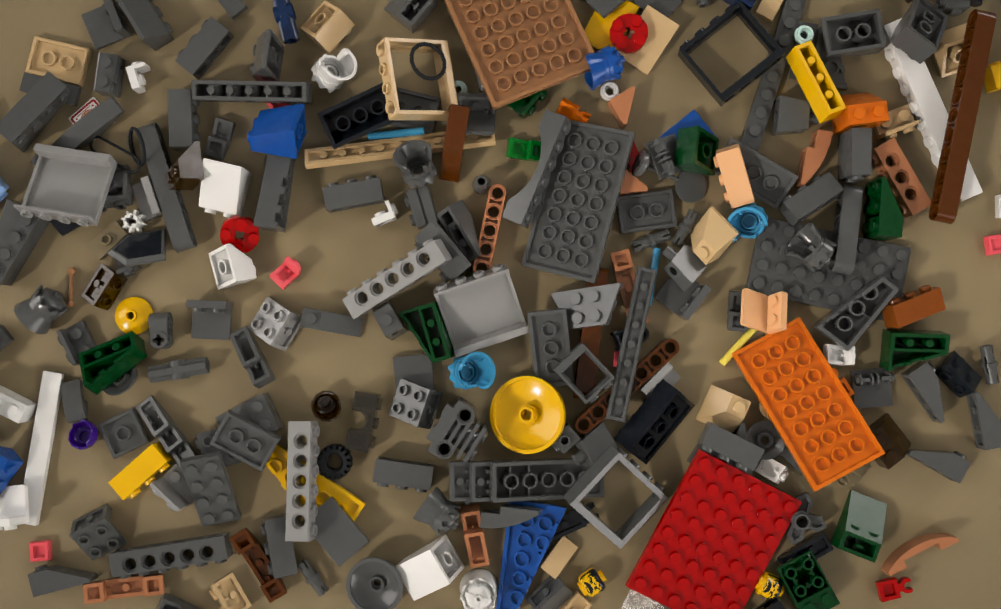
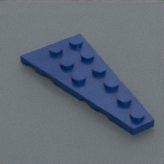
M536 501L509 502V504L543 508V512L528 521L506 527L496 609L520 608L567 507Z

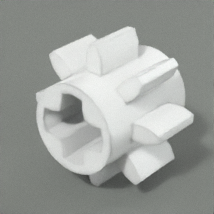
M134 210L133 214L126 211L127 215L121 218L124 223L122 228H129V233L132 234L135 233V229L138 232H143L142 228L147 226L143 220L146 218V215H139L140 212L138 210Z

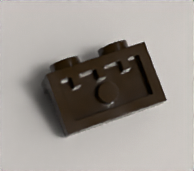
M101 263L81 296L93 306L109 310L128 278L117 274L109 266Z

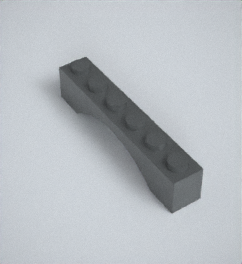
M545 110L538 127L541 136V154L537 169L527 185L508 200L502 214V218L525 228H528L529 224L534 220L536 207L541 203L543 190L548 186L550 173L556 167L557 156L563 150L564 139L571 130V121L566 116L549 110Z

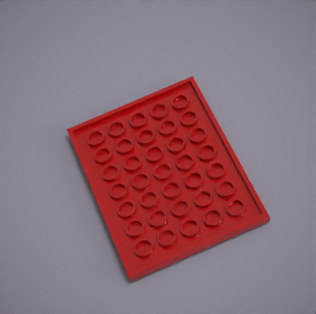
M698 448L630 574L626 586L671 609H744L760 576H762L789 527L792 515L797 512L802 502Z

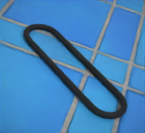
M99 135L94 138H99L105 141L106 143L134 157L138 162V166L135 171H131L120 164H117V167L131 174H135L139 171L141 167V162L136 155L132 154L131 152L121 148L120 146L112 143L111 141ZM94 139L89 143L92 152H96L92 145Z

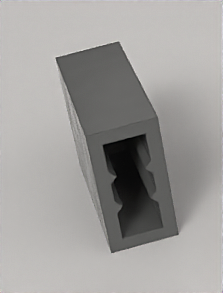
M851 128L838 135V181H845V184H856L857 181H863L865 177L872 175V128Z

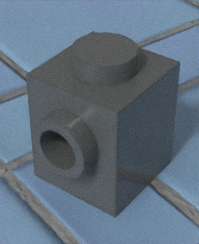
M566 423L560 437L552 447L557 453L561 451L564 454L581 438Z

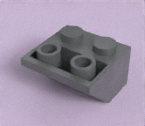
M391 0L384 10L414 34L435 9L437 0Z

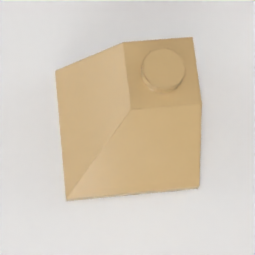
M711 206L690 234L692 250L705 265H708L720 258L739 232Z
M710 385L695 419L705 424L707 421L733 433L744 420L751 402L714 385Z

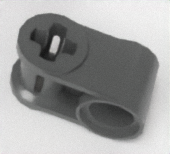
M171 312L149 314L150 344L157 349L170 348L173 344V317Z

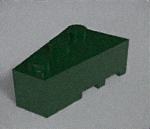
M437 302L399 312V315L407 323L409 330L415 335L432 363L455 357L452 342Z
M883 329L879 367L891 371L900 366H908L914 362L926 361L949 354L950 334L932 330Z
M131 331L79 353L84 387L98 395L146 358L147 353L144 340Z

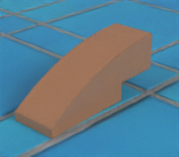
M818 129L812 133L810 147L801 150L797 171L798 179L795 183L796 188L805 185L822 164L831 144L833 132Z
M479 503L460 506L470 567L476 568L490 565L484 528H480L481 511Z

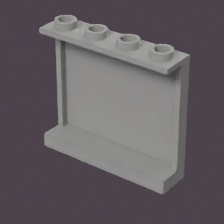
M35 143L33 151L39 156L22 205L14 204L13 207L20 212V215L27 218L36 216L46 221L55 219L65 224L74 222L84 227H89V225L98 226L118 163L110 154Z
M496 264L490 270H479L474 272L473 276L467 278L461 276L456 278L455 282L449 284L446 282L440 283L433 289L434 297L437 300L456 357L529 333L507 264Z

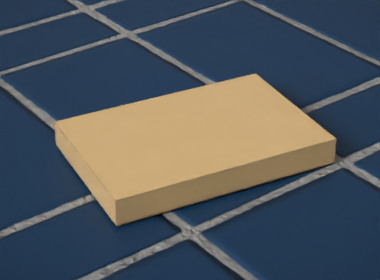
M649 5L641 14L648 27V38L643 47L632 54H625L618 50L620 55L624 56L625 62L645 75L649 74L680 26ZM630 31V33L627 36L628 39L631 38L632 34H634V31Z
M34 36L25 72L43 77L49 71L61 82L83 87L92 50Z

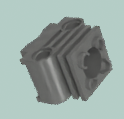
M460 397L456 405L448 401L441 412L440 420L426 436L428 440L432 441L427 451L438 458L448 459L457 448L459 449L456 455L457 458H460L465 453L463 458L465 463L468 459L473 460L477 453V444L479 442L483 443L488 435L487 425L484 423L480 429V420H477L475 425L472 424L476 415V409ZM468 410L471 416L464 418L461 415V411ZM441 444H448L450 450H443Z

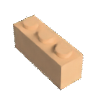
M739 143L716 150V156L713 157L715 167H719L721 174L718 175L721 186L725 185L727 191L724 193L726 204L730 203L733 209L754 203V194Z

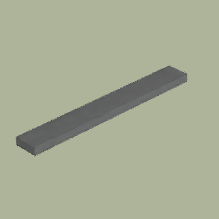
M641 266L637 268L606 419L624 423L626 420L657 274L655 269Z

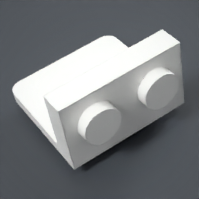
M26 484L6 486L0 494V531L3 530V527L4 531L17 529V525L29 523L28 486Z

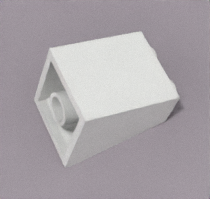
M204 158L202 164L204 179L201 181L199 207L204 208V212L216 215V212H221L223 217L227 218L234 215L242 217L252 173L241 166Z
M446 534L405 557L395 566L414 601L449 585L465 568Z

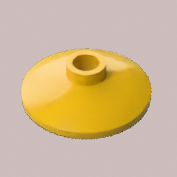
M129 297L121 301L117 306L115 321L119 329L124 333L133 331L138 335L149 329L148 316L153 313V310L146 300L139 297ZM131 312L134 314L133 319L129 318Z

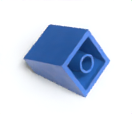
M300 103L261 110L258 117L253 121L252 131H249L247 135L251 151L297 159L307 134L305 104Z

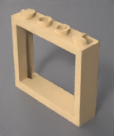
M384 37L377 44L376 54L379 56V73L382 75V91L385 94V110L388 113L389 120L448 121L450 105H458L448 41ZM428 42L434 44L443 52L446 59V70L444 75L438 79L442 110H400L390 51L411 52L417 43ZM422 46L415 51L433 53L436 74L438 75L441 72L442 59L436 50L431 47Z

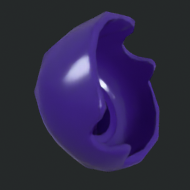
M81 419V421L72 424L68 440L71 446L76 449H88L97 441L99 431L91 421Z

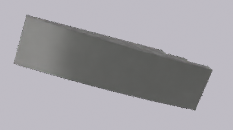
M572 458L473 460L466 463L464 461H449V501H491L496 503L565 499L563 496L591 466H588L586 462L576 465ZM604 476L584 498L604 497Z

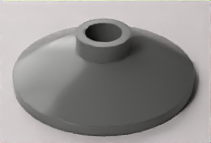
M137 367L131 368L103 391L108 395L115 396L129 390L137 379Z
M770 421L757 422L746 433L748 442L765 450L761 457L763 460L776 458L785 447L784 441ZM767 436L769 442L764 444L761 441L762 437Z

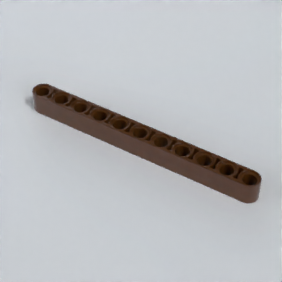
M974 9L967 20L929 210V219L932 221L952 224L957 216L996 23V14L992 12Z

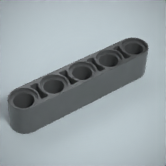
M842 184L841 186L844 188V191L837 198L832 242L837 245L832 246L834 253L831 257L832 262L829 264V270L851 275L856 260L863 188Z

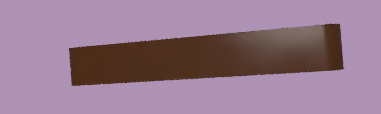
M600 268L596 284L586 282V288L607 285L608 269ZM602 326L581 328L579 343L582 342L598 359ZM583 353L577 358L574 384L585 395L595 386L597 365ZM573 392V398L581 399L575 392Z
M662 340L637 363L636 371L638 368H643L645 375L642 378H638L635 373L631 394L679 352V344L676 340ZM668 342L673 344V350L670 353L665 350V345ZM653 355H657L659 363L653 366L650 359ZM612 386L575 418L574 426L578 432L588 433L606 418L609 404L607 397L611 394ZM596 406L602 408V414L599 416L593 415V409ZM581 419L588 421V426L585 429L578 427Z

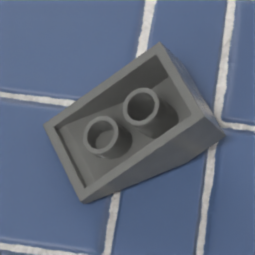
M914 0L895 28L890 42L896 48L905 52L910 59L921 64L938 50L949 17L928 0Z
M880 9L821 18L827 57L876 54L886 47Z
M266 29L257 38V44L253 47L255 58L254 63L251 64L250 73L256 81H280L285 47L271 29Z
M268 392L231 409L271 432L284 427ZM227 412L215 417L219 425Z

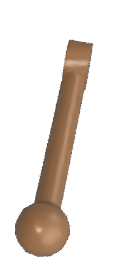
M75 268L67 270L70 277L69 301L66 304L70 308L75 305L73 301Z

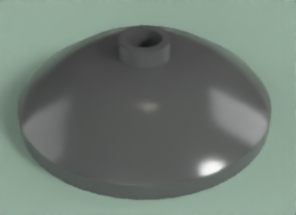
M368 557L360 560L351 568L346 580V590L350 601L357 609H394L403 595V580L398 569L391 562L379 557ZM376 579H379L381 581V584H378L376 582Z

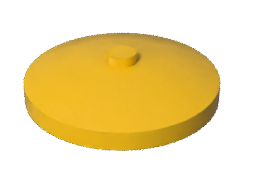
M520 376L507 381L498 389L491 402L490 423L494 434L505 447L517 453L534 454L546 450L558 440L565 426L566 410L560 393L552 384L539 377Z

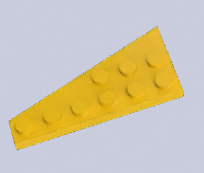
M277 444L266 466L277 477L284 490H287L288 450ZM301 459L302 464L306 465V462ZM319 471L318 476H316V484L318 485L316 504L318 508L333 496L352 520L355 521L366 505V502L330 478L326 479L324 475L321 476ZM305 476L301 477V483L303 485L306 484ZM302 495L300 501L305 505L306 499Z

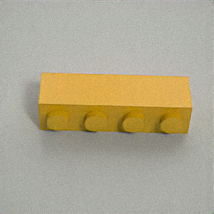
M812 41L794 46L786 59L819 123L837 118L847 107Z

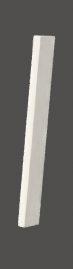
M43 371L24 484L28 486L29 523L27 525H39L61 400V383H64L65 373Z

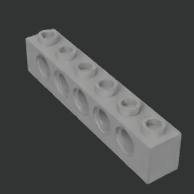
M433 238L423 243L424 247L420 250L417 248L407 253L408 257L402 260L400 258L394 261L392 268L388 270L387 268L382 269L376 273L378 277L373 280L369 278L361 283L362 287L359 289L355 287L348 291V296L343 298L342 301L352 318L362 317L452 260L442 240H433ZM425 253H427L430 258L428 263L424 260ZM410 263L414 267L413 273L410 272L408 267ZM394 273L398 276V282L393 278ZM379 283L383 286L382 292L378 288ZM364 293L368 296L367 301L363 297Z
M288 421L285 541L309 542L314 540L317 535L318 528L315 524V517L318 514V506L316 504V496L318 495L316 476L319 474V466L317 465V457L319 455L317 437L320 434L318 421ZM304 436L307 438V444L305 446L302 443V438ZM303 456L307 459L306 465L302 464L301 459ZM302 476H305L306 478L305 485L301 483ZM302 495L306 499L305 505L300 501ZM301 515L305 518L304 525L300 522Z

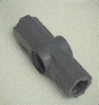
M200 357L149 366L147 371L148 379L151 383L165 380L186 379L189 376L210 373V362L207 357Z

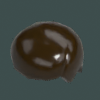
M331 391L317 393L311 402L314 416L324 422L336 419L341 412L339 397Z

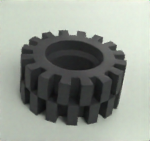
M331 444L321 450L317 459L321 476L324 475L326 479L331 478V480L341 479L351 470L353 456L350 455L351 452L347 450L346 446ZM336 454L340 456L342 460L340 468L333 469L328 465L330 455Z

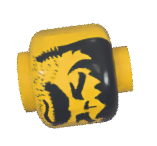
M591 567L579 575L577 585L584 596L594 597L605 589L604 581L607 579L601 570L597 571Z
M764 571L755 586V592L773 601L777 597L782 596L784 586H782L780 577Z

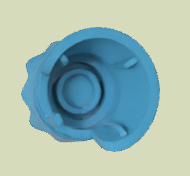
M750 203L734 210L727 220L739 232L733 241H737L740 236L754 239L766 229L769 217L765 214L763 207Z
M472 352L468 355L456 357L454 362L448 366L451 372L449 379L454 382L455 388L463 390L476 386L481 389H487L493 384L496 375L494 362L483 352Z

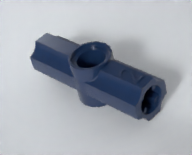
M272 0L274 5L273 14L279 25L283 43H296L300 38L292 3L290 0Z

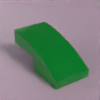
M508 138L507 158L539 162L541 154L540 141Z

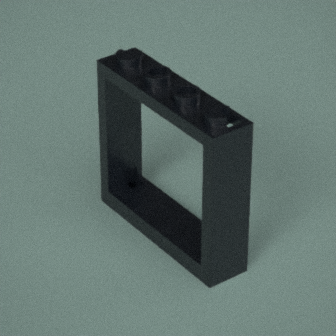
M741 1L735 5L728 6L722 16L714 17L707 28H701L695 33L693 39L684 41V44L679 47L678 52L679 58L721 107L779 62L785 54L782 48ZM738 16L770 55L724 92L720 93L688 54Z

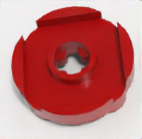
M628 13L619 16L613 21L610 28L609 37L611 44L625 54L639 51L648 38L647 24L640 15ZM626 29L634 31L630 39L623 35Z
M234 215L223 222L220 230V240L223 245L230 243L242 253H247L253 250L259 242V228L253 226V219ZM236 231L244 232L243 238H237Z

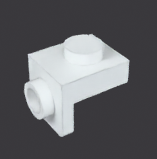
M823 345V355L829 365L849 366L855 364V346L846 351L838 345Z

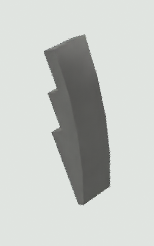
M110 96L73 124L52 145L77 150L86 147L96 136L102 135L125 111L116 99Z
M152 395L136 407L152 435L160 440L167 453L172 454L180 469H182L180 466L181 458L198 455L176 423Z

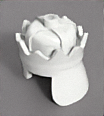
M347 48L342 49L337 57L324 54L311 68L313 72L311 80L316 81L319 88H327L328 93L333 92L335 89L339 90L344 82L354 77L357 72L355 56Z
M473 569L463 576L459 588L463 607L465 609H493L499 588L496 577L485 569Z

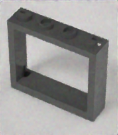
M611 445L563 497L577 512L621 549L668 497L663 493L665 489L658 482L654 484L651 482L653 478L645 470L642 473L638 470L640 466L633 459L630 461L626 459L627 453L621 448L617 450ZM619 460L653 493L622 527L615 532L586 507L581 500Z

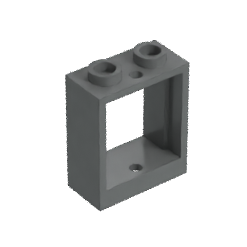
M582 342L553 367V370L585 404L588 402L593 403L599 397L598 393L603 388L606 390L614 383L612 380L615 377ZM583 353L606 375L585 395L563 373Z

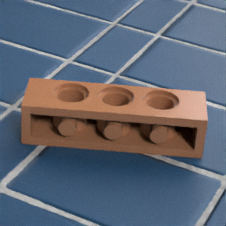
M895 138L872 149V165L876 167L879 178L882 176L886 177L900 211L905 218L913 216L931 205L930 198ZM886 158L890 160L891 166L886 164ZM896 175L900 177V183L896 181ZM906 191L910 194L909 200L905 197Z

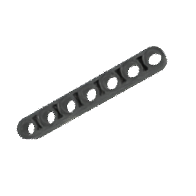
M156 122L139 127L137 129L143 137L146 148V164L173 248L179 253L197 247L196 238L181 191L169 190V184L166 183L165 175L171 168L172 163L161 129Z

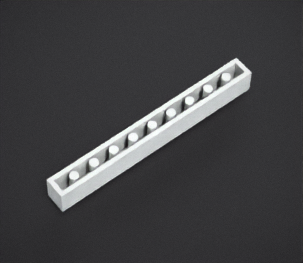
M900 18L883 26L886 43L884 48L885 58L891 64L893 76L900 84V91L905 96L915 120H920L921 122L916 127L921 131L924 145L930 151L931 161L938 169L948 113L925 61L919 64L890 42L895 28L902 19ZM969 159L960 202L983 192Z

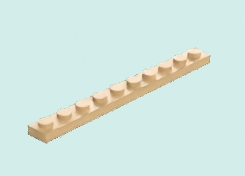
M446 131L345 144L335 150L332 146L304 149L306 169L392 159L395 150L401 144L410 140H424L430 144L432 153L443 152ZM495 134L488 136L465 135L464 149L496 145Z

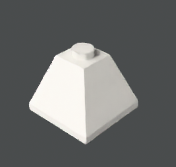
M225 244L208 253L218 290L243 284L257 278L256 268L253 265L252 259L232 244Z

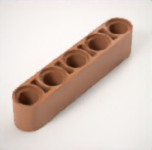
M500 184L493 185L489 190L478 241L480 249L482 246L488 245L491 247V253L488 255L481 253L480 256L475 258L474 272L477 271L476 268L479 264H485L487 270H490L506 200V189ZM494 190H501L503 196L496 199L492 193ZM496 208L499 210V215L491 217L488 214L489 210ZM487 227H493L495 234L487 236L484 230Z

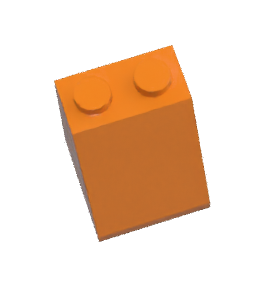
M868 92L840 95L847 108L837 118L832 119L833 135L842 134L851 128L874 129L889 121L887 101Z

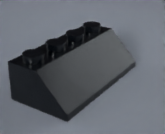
M383 83L318 113L334 150L396 121L389 120L388 113H386V99L382 91Z
M662 379L648 398L643 401L639 409L630 417L625 426L619 430L614 439L643 463L647 464L695 405L679 390Z

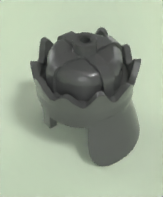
M424 140L407 141L401 144L393 154V161L402 171L404 183H408L411 189H414L415 186L424 187L426 184H433V177L437 175V168L431 160V146Z
M809 222L801 227L791 238L784 253L787 256L801 260L808 269L814 272V268L820 269L825 264L829 265L832 262L831 257L834 253L832 246L837 244L822 237L814 224Z
M40 285L31 298L14 306V312L19 321L29 330L38 334H46L54 320L65 314L69 308L65 307L66 303L59 291L49 288L43 289V286Z
M436 487L420 506L413 519L428 524L441 536L440 530L448 533L451 528L454 530L459 525L457 520L460 514L456 509L461 507L447 500L442 491Z

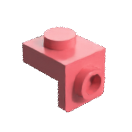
M287 256L284 263L270 274V278L284 290L300 276L302 269L298 261Z

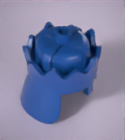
M609 44L596 51V53L586 55L590 71L585 73L584 78L590 90L593 91L606 81L621 79L620 74L624 69L622 63H625V59L616 50V47H610Z

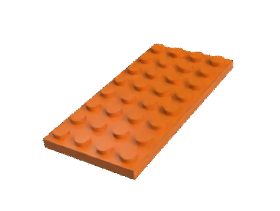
M800 317L787 323L786 330L767 334L732 353L733 359L814 492L885 454Z

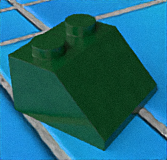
M700 126L678 129L674 166L684 172L715 175L716 167L713 157L716 156L719 139Z

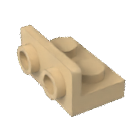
M907 104L888 111L889 121L874 128L878 140L885 138L887 141L897 137L898 132L903 131L906 134L915 130L914 126L921 122L920 120H914Z
M233 572L210 585L212 590L209 593L214 601H219L221 605L219 609H248L252 606Z

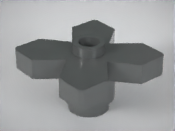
M807 492L796 496L802 503L797 512L792 515L791 523L786 532L793 545L803 540L805 530L810 529L819 532L827 527L820 515L810 513L813 501Z

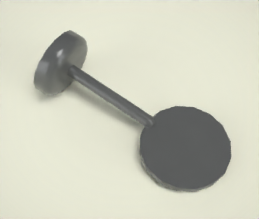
M642 150L637 155L632 166V175L640 177L647 169L656 173L655 168L649 165L650 154L647 151ZM682 171L677 177L674 175L667 177L675 181V191L684 202H697L706 193L707 183L703 174Z

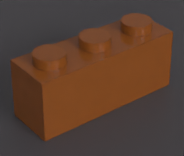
M923 285L917 291H908L903 293V296L900 298H892L882 310L885 326L901 328L945 310L940 287Z

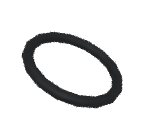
M421 42L412 48L410 64L419 77L424 80L434 81L444 75L446 59L443 52L432 43ZM419 47H431L440 55L442 70L437 76H426L416 68L414 53Z
M131 127L128 134L130 152L136 155L132 138L133 131H135L141 145V166H143L146 162L145 143L140 131L136 127ZM133 157L134 162L138 165L137 160Z

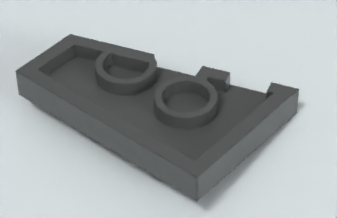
M819 27L815 48L837 90L846 91L848 88L847 83H845L844 65H842L841 56H826L822 27Z

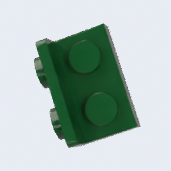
M548 88L510 103L507 106L525 119L527 115L531 116L537 108L535 106L539 100L542 102L546 98Z

